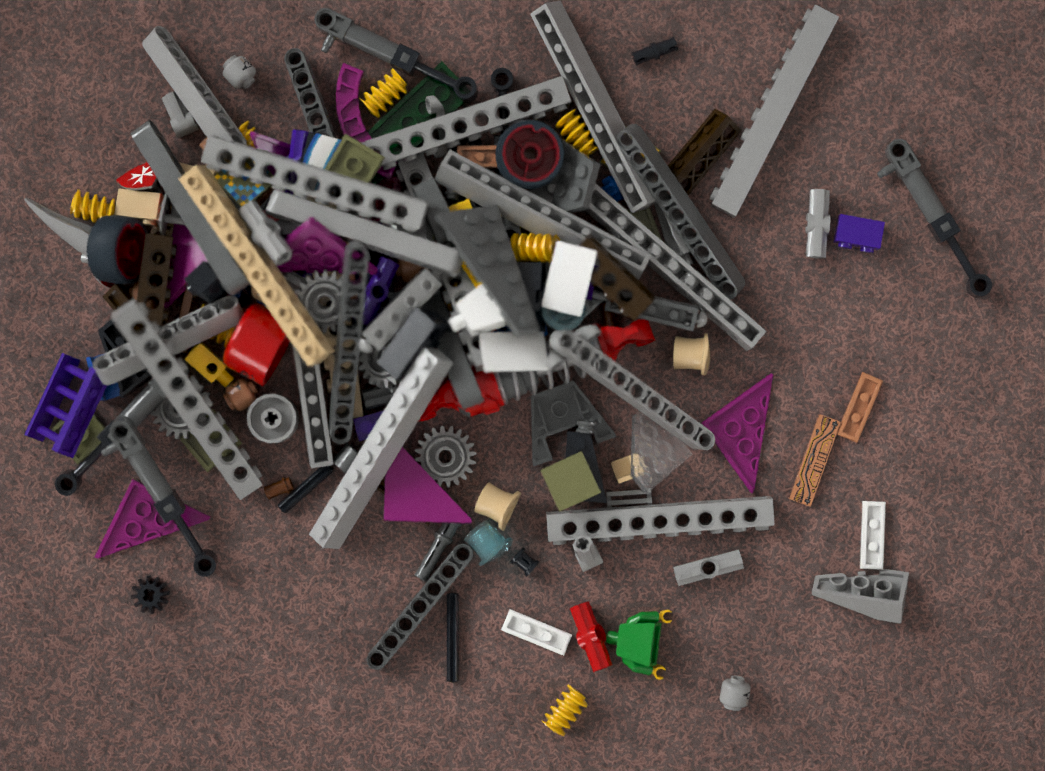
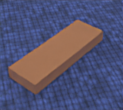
M864 372L861 373L840 423L837 435L858 443L883 380Z

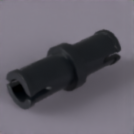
M671 37L656 44L654 42L650 43L646 48L631 52L635 65L638 66L652 59L656 61L660 59V56L678 51L676 40L674 37Z

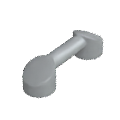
M434 95L426 96L425 102L428 113H436V118L445 115V109L437 97ZM438 130V141H441L445 138V134L442 130ZM448 147L439 148L440 152L433 154L434 157H444Z
M589 325L579 328L575 333L590 343L602 331L596 325ZM566 339L561 342L563 346L566 343ZM552 349L546 365L553 371L564 363L565 358Z

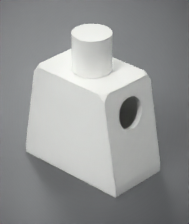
M483 284L456 303V310L459 315L448 320L453 332L466 327L470 336H476L479 333H485L506 326V322L500 314L501 310L494 300L489 299L486 294L488 291Z

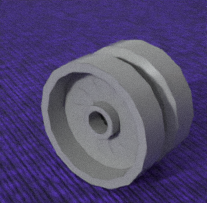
M265 394L257 398L250 405L247 413V425L251 433L258 440L266 443H282L290 439L296 432L299 424V413L295 404L287 397L278 394ZM271 415H277L278 419L275 420V423L270 421Z

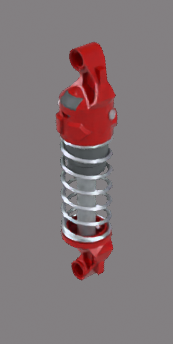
M638 319L625 328L605 327L598 322L591 324L598 326L602 332L590 344L614 362H616L619 352L627 344H636L637 347H641L655 341L649 320ZM545 341L548 358V354H550L552 350L549 344ZM580 348V350H579V357H580V358L583 357V350H582V348ZM566 358L564 363L553 371L549 369L485 372L483 369L476 372L475 367L471 366L470 368L484 402L462 410L451 380H449L435 392L418 422L437 416L436 412L442 407L455 409L469 418L481 413L489 415L499 411L500 407L504 406V404L507 405L508 399L514 398L519 401L520 395L526 394L528 390L531 394L536 395L539 384L538 377H541L545 386L551 390L553 388V372L557 371L562 381L566 384L570 381L568 367L574 366L581 378H585L586 372L581 371L578 366ZM599 361L598 365L596 364V368L598 371L601 368V364Z

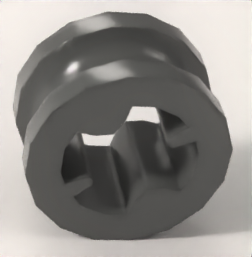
M577 420L579 427L576 429V432L596 433L594 426L597 422Z

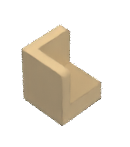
M637 453L611 462L618 484L644 475Z

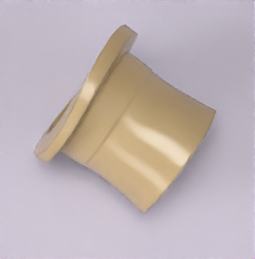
M704 333V338L675 337L673 350L674 370L694 369L701 370V375L703 376L707 374L710 366V347L707 333Z
M488 482L477 500L474 512L498 522L499 529L504 531L521 496V492L516 491L514 494L505 492Z

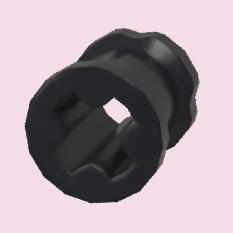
M522 547L510 563H515L525 572L524 575L527 577L539 564V561L530 557L525 552V548Z

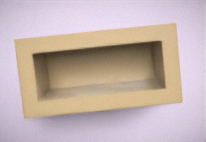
M118 189L114 215L136 218L146 226L155 227L156 223H159L160 211L165 195L155 192Z

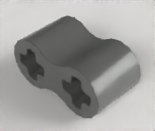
M346 443L333 458L334 464L346 473L359 452Z

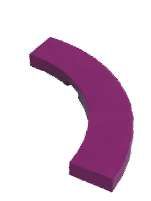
M343 63L336 85L337 116L343 134H347L362 143L372 139L363 124L359 109V89L364 71ZM381 167L378 169L377 174L391 180L396 167L384 170Z

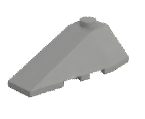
M883 569L879 570V575L866 576L865 571L858 572V576L846 577L843 573L816 575L812 595L877 620L901 623L909 572Z

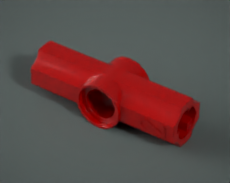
M589 601L570 608L578 629L576 633L577 642L586 651L593 672L612 666L604 643L606 641L605 630L597 623Z

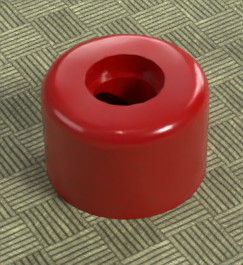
M254 303L247 309L237 324L223 355V363L226 367L262 386L268 382L276 370L290 343V339L266 306Z

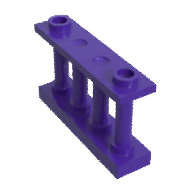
M62 353L24 435L42 442L46 437L55 442L52 448L53 451L74 458L107 385L101 382L94 368L90 367L88 372L78 368L81 360ZM73 376L84 380L79 392L68 388ZM64 396L74 401L69 413L59 409ZM54 417L64 421L59 434L49 429Z

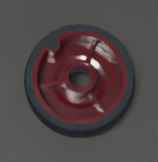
M536 120L517 122L507 128L499 138L495 154L497 167L502 176L516 186L524 189L542 187L551 182L558 175L564 160L562 141L556 131L543 122ZM525 149H534L536 158L533 160L527 159L524 155Z
M120 215L103 216L96 221L90 231L87 242V261L90 271L95 278L115 284H129L139 280L145 235L148 234L142 221Z

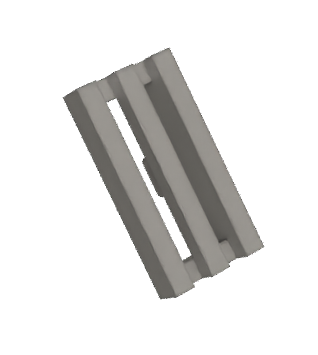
M651 489L606 492L607 508L612 507V505L647 503L651 505ZM647 494V498L611 501V496Z

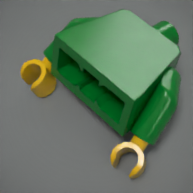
M662 610L660 613L657 611H644L629 617L626 623L620 624L619 632L608 631L607 644L617 645L616 655L622 657V662L633 672L649 676L653 674L656 679L662 680L663 676L656 675L658 669L666 670L662 665L657 664L662 623L672 622V620L666 621L663 618L664 613L672 611Z

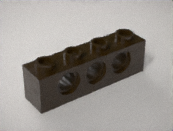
M591 233L577 245L597 251L596 258L599 260L600 265L593 267L590 283L594 286L598 285L603 290V295L610 302L614 301L618 304L620 312L625 317H631L635 320L653 303L655 296ZM613 274L616 277V282H607L605 275ZM629 290L632 292L633 297L626 299L621 295V291Z
M146 234L137 303L142 302L149 312L147 318L150 322L155 321L161 327L162 324L167 323L168 311L164 310V303L170 300L171 288H167V280H172L174 267L169 265L170 257L175 258L177 245L172 244L173 237ZM155 256H162L165 262L157 265L152 259ZM154 277L159 278L162 284L154 287L149 283L150 279ZM154 299L159 303V306L156 309H150L146 305L147 301ZM136 322L134 323V327L143 328L144 323Z

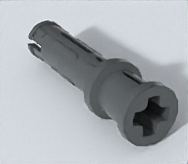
M443 523L439 531H435V540L417 572L414 574L416 577L427 582L447 545L452 544V537L462 524Z

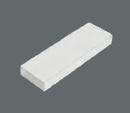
M862 501L860 569L883 570L886 502Z
M509 609L501 629L504 632L563 656L572 637V634L511 609Z

